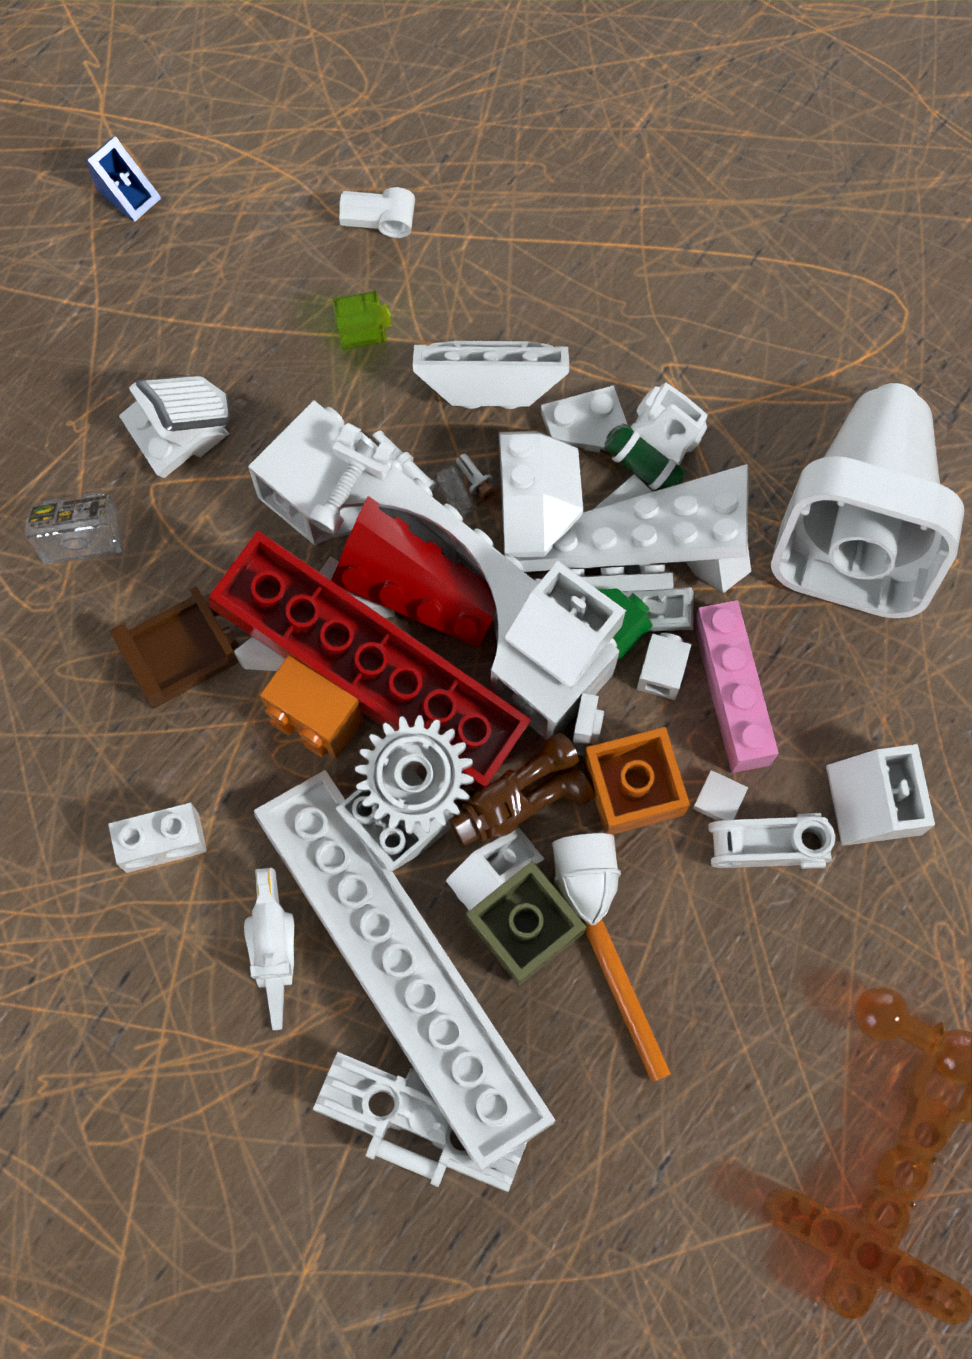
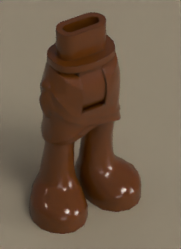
M561 732L551 735L545 741L541 751L517 771L507 770L498 780L474 794L468 800L469 804L464 803L461 805L462 812L448 819L459 845L465 848L475 841L484 843L487 839H498L511 834L521 822L534 816L542 807L558 799L565 798L578 805L592 800L594 792L589 780L579 769L574 767V765L579 763V757L571 741ZM553 771H558L526 795L521 793V790Z

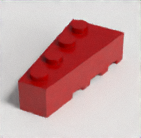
M367 496L331 581L341 588L479 648L496 611V605L487 581L461 562L453 563L441 553L442 548L430 540L428 543L424 542L408 530L410 525L397 516L394 519L378 508L380 505L378 502Z

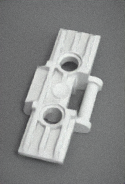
M339 1052L335 1056L313 1107V1110L372 1135L373 1138L366 1157L374 1160L375 1156L432 1179L430 1184L439 1187L445 1169L448 1167L505 1192H509L527 1142L480 1173L467 1151H459L452 1146L450 1133L453 1129L415 1069L410 1068L405 1079ZM385 1092L393 1098L394 1109L387 1116H376L370 1111L368 1103L375 1093ZM387 1128L398 1131L404 1129L432 1141V1145L443 1150L439 1163L384 1140L383 1137Z

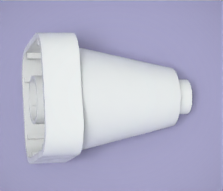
M889 383L863 394L856 401L824 458L811 462L802 471L781 522L771 561L773 574L786 587L806 595L887 618L911 617L921 613L928 607L957 556L965 509L958 495L940 484L932 412L928 404L912 388L899 383Z

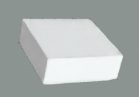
M711 770L693 809L717 821L734 820L748 787Z

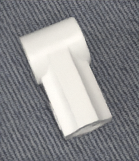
M399 187L386 189L383 194L343 191L340 198V225L377 228L388 237H407L412 229L415 196L409 190Z

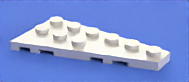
M742 465L584 512L565 535L553 544L552 549L545 557L515 558L523 566V572L550 570L557 561L569 569L747 557L748 465Z

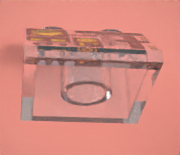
M89 493L82 496L81 499L69 501L51 499L43 502L42 505L30 507L24 528L25 536L45 565L123 552L118 509L110 494Z

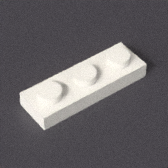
M664 565L640 566L641 573L625 574L624 566L600 568L601 575L585 576L584 568L570 569L597 590L617 588L622 592L674 588L673 572H665Z

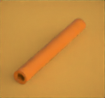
M603 919L596 925L584 923L586 925L585 933L651 1082L653 1083L671 1075Z

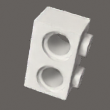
M192 803L108 824L116 864L126 873L207 852L199 813Z

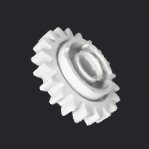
M418 715L414 727L411 728L403 716L400 717L398 731H394L389 724L384 723L383 729L386 734L384 739H380L373 734L369 736L371 742L376 746L375 750H360V754L369 760V764L355 767L356 772L367 776V780L357 784L356 788L360 791H371V794L362 802L365 807L375 804L379 805L374 814V818L377 821L390 814L389 828L392 830L399 825L400 821H405L407 834H412L416 822H420L423 830L426 833H430V820L433 818L443 827L446 826V819L443 815L446 810L455 815L460 814L458 807L454 804V800H469L470 798L464 790L460 789V786L474 782L473 777L461 772L463 769L473 765L472 759L458 758V755L466 749V744L464 742L453 746L450 744L455 736L453 729L446 731L443 735H439L440 721L437 719L431 724L429 729H425L424 720L421 715ZM411 764H420L427 771L426 779L418 786H409L403 780V773Z

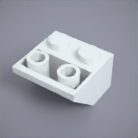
M557 561L531 592L506 634L505 641L568 688L572 689L622 627L626 610Z
M918 744L877 749L826 766L842 846L920 836L935 826Z
M410 766L405 769L403 780L407 785L418 786L423 783V780ZM357 790L336 808L341 817L390 872L422 854L451 829L448 819L454 816L446 810L443 813L446 819V826L443 827L433 818L430 820V833H426L421 827V823L416 822L412 834H407L405 821H400L399 825L392 830L389 828L390 814L377 821L374 818V814L379 805L375 804L370 807L363 805L362 802L371 794V791Z

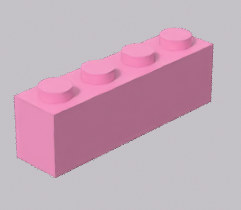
M735 600L700 607L693 621V626L731 773L770 766L779 752L739 602Z

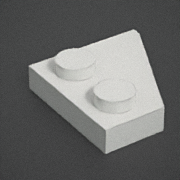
M614 385L543 404L540 409L548 436L573 447H580L584 451L600 453V449H603L605 446L604 443L608 433L617 425L620 426L622 423L627 425Z

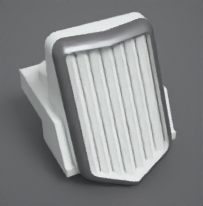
M187 374L185 376L137 380L129 387L137 401L119 415L155 473L163 478L167 477L192 455L201 458L229 435L225 428L230 421L228 396L199 375Z

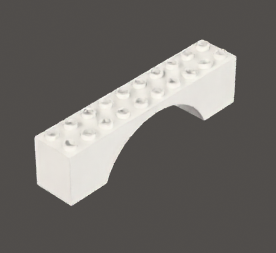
M313 401L248 466L258 498L312 544L317 545L332 538L350 535L367 496H370L380 504L378 508L393 519L396 516L410 525L408 530L424 542L432 541L442 548L441 553L453 563L461 562L486 580L496 605L492 621L497 640V653L491 669V692L532 719L528 725L545 740L557 732L562 733L578 715L582 693L596 695L613 676L620 652L616 648L617 643L613 638L610 640L572 689L568 688L505 641L506 634L541 579L537 578L534 581L523 572V566L515 557L508 553L502 555L493 547L492 540L478 528H475L473 531L462 522V516L454 507L449 504L443 506L432 497L431 490L418 479L412 481L402 473L403 469L396 460L387 471L384 480L365 471L359 475L360 477L355 482L354 488L351 489L352 491L346 502L341 506L342 509L339 514L344 519V522L336 535L328 534L311 524L307 518L314 506L327 503L339 479H341L349 465L348 462L336 457L332 449L345 426L344 420L333 408L326 407L324 409L316 401ZM363 434L355 451L370 459H373L376 452L373 449L372 442Z

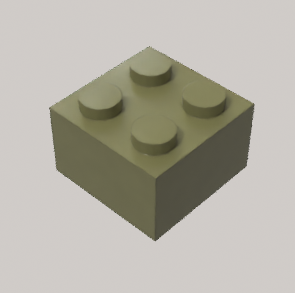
M533 861L466 913V922L518 987L581 937L586 930V925Z

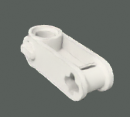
M821 813L797 814V817L715 821L708 824V830L713 833L715 857L711 859V866L716 868L801 865V869L825 868L826 863L832 861L831 850L835 844V833L833 827L828 822V818L821 817ZM811 832L817 835L821 842L820 849L811 850L805 847L801 839L802 833Z

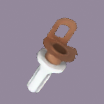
M461 454L460 457L462 459L458 457L456 463L473 484L469 492L472 495H480L475 508L484 503L495 518H502V510L496 511L492 505V502L497 498L502 502L501 485L492 487L493 477L490 474L483 476L467 454Z

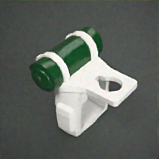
M664 383L659 387L655 386L643 398L637 408L639 417L631 427L622 423L608 433L603 448L613 456L612 459L615 462H620L636 474L652 490L665 489L683 482L685 470L680 464L686 452L691 453L699 445L707 429L705 421L708 415L688 397L668 383Z

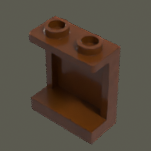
M197 586L189 589L192 594L190 598L142 624L128 630L123 623L109 630L153 709L239 663L233 651L240 647L229 626L223 629L220 628L215 619L220 614L209 607L210 593L202 596Z

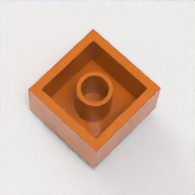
M288 655L260 694L266 707L264 712L272 718L270 723L288 736L293 731L305 740L303 745L320 757H324L328 753L337 759L364 720L357 698Z
M666 727L586 747L583 762L589 782L593 788L595 803L605 834L614 835L682 817L687 812L690 803Z

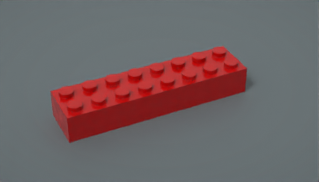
M258 530L209 595L210 608L284 659L288 655L292 656L357 698L361 712L381 726L387 723L394 731H398L399 719L403 716L411 728L414 727L418 715H421L424 720L425 729H429L436 719L440 721L439 735H443L446 731L453 729L455 736L450 744L452 746L463 742L466 744V749L458 755V758L472 759L473 765L463 769L461 772L474 778V782L467 785L477 792L487 787L532 720Z

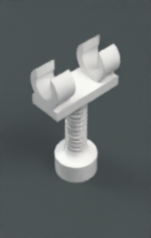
M350 423L343 427L338 440L332 446L334 455L348 462L349 465L341 479H339L327 503L324 505L316 504L307 518L315 527L331 535H336L344 522V519L339 514L342 509L341 506L346 502L352 491L351 489L354 488L355 482L360 477L359 475L365 471L384 480L387 471L393 465L398 454L396 451L397 447L386 441L380 443L373 459L356 452L355 450L363 434L360 433V428Z

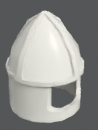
M594 833L557 839L552 843L556 872L554 881L558 885L561 896L572 910L589 925H596L607 914L617 892L618 878L621 875V871L617 868L614 835Z

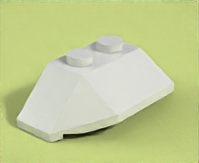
M446 341L433 343L428 346L420 344L414 345L413 372L452 406H463L470 409L480 406H500L505 409H514L519 406H530L569 373V353L566 346L553 347L549 344L529 341Z
M538 431L499 432L504 555L508 553L513 557H545L552 549L553 544L564 536L583 514L578 448Z

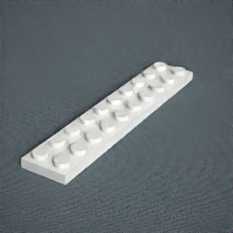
M324 770L255 809L254 815L481 1173L553 1125L556 1120L394 873L389 871L336 811V808L345 799L327 771Z

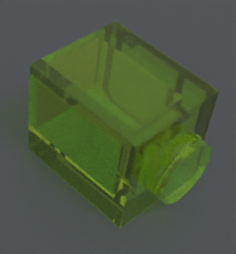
M377 291L332 299L343 351L387 342L385 328L392 326L388 304L380 305Z

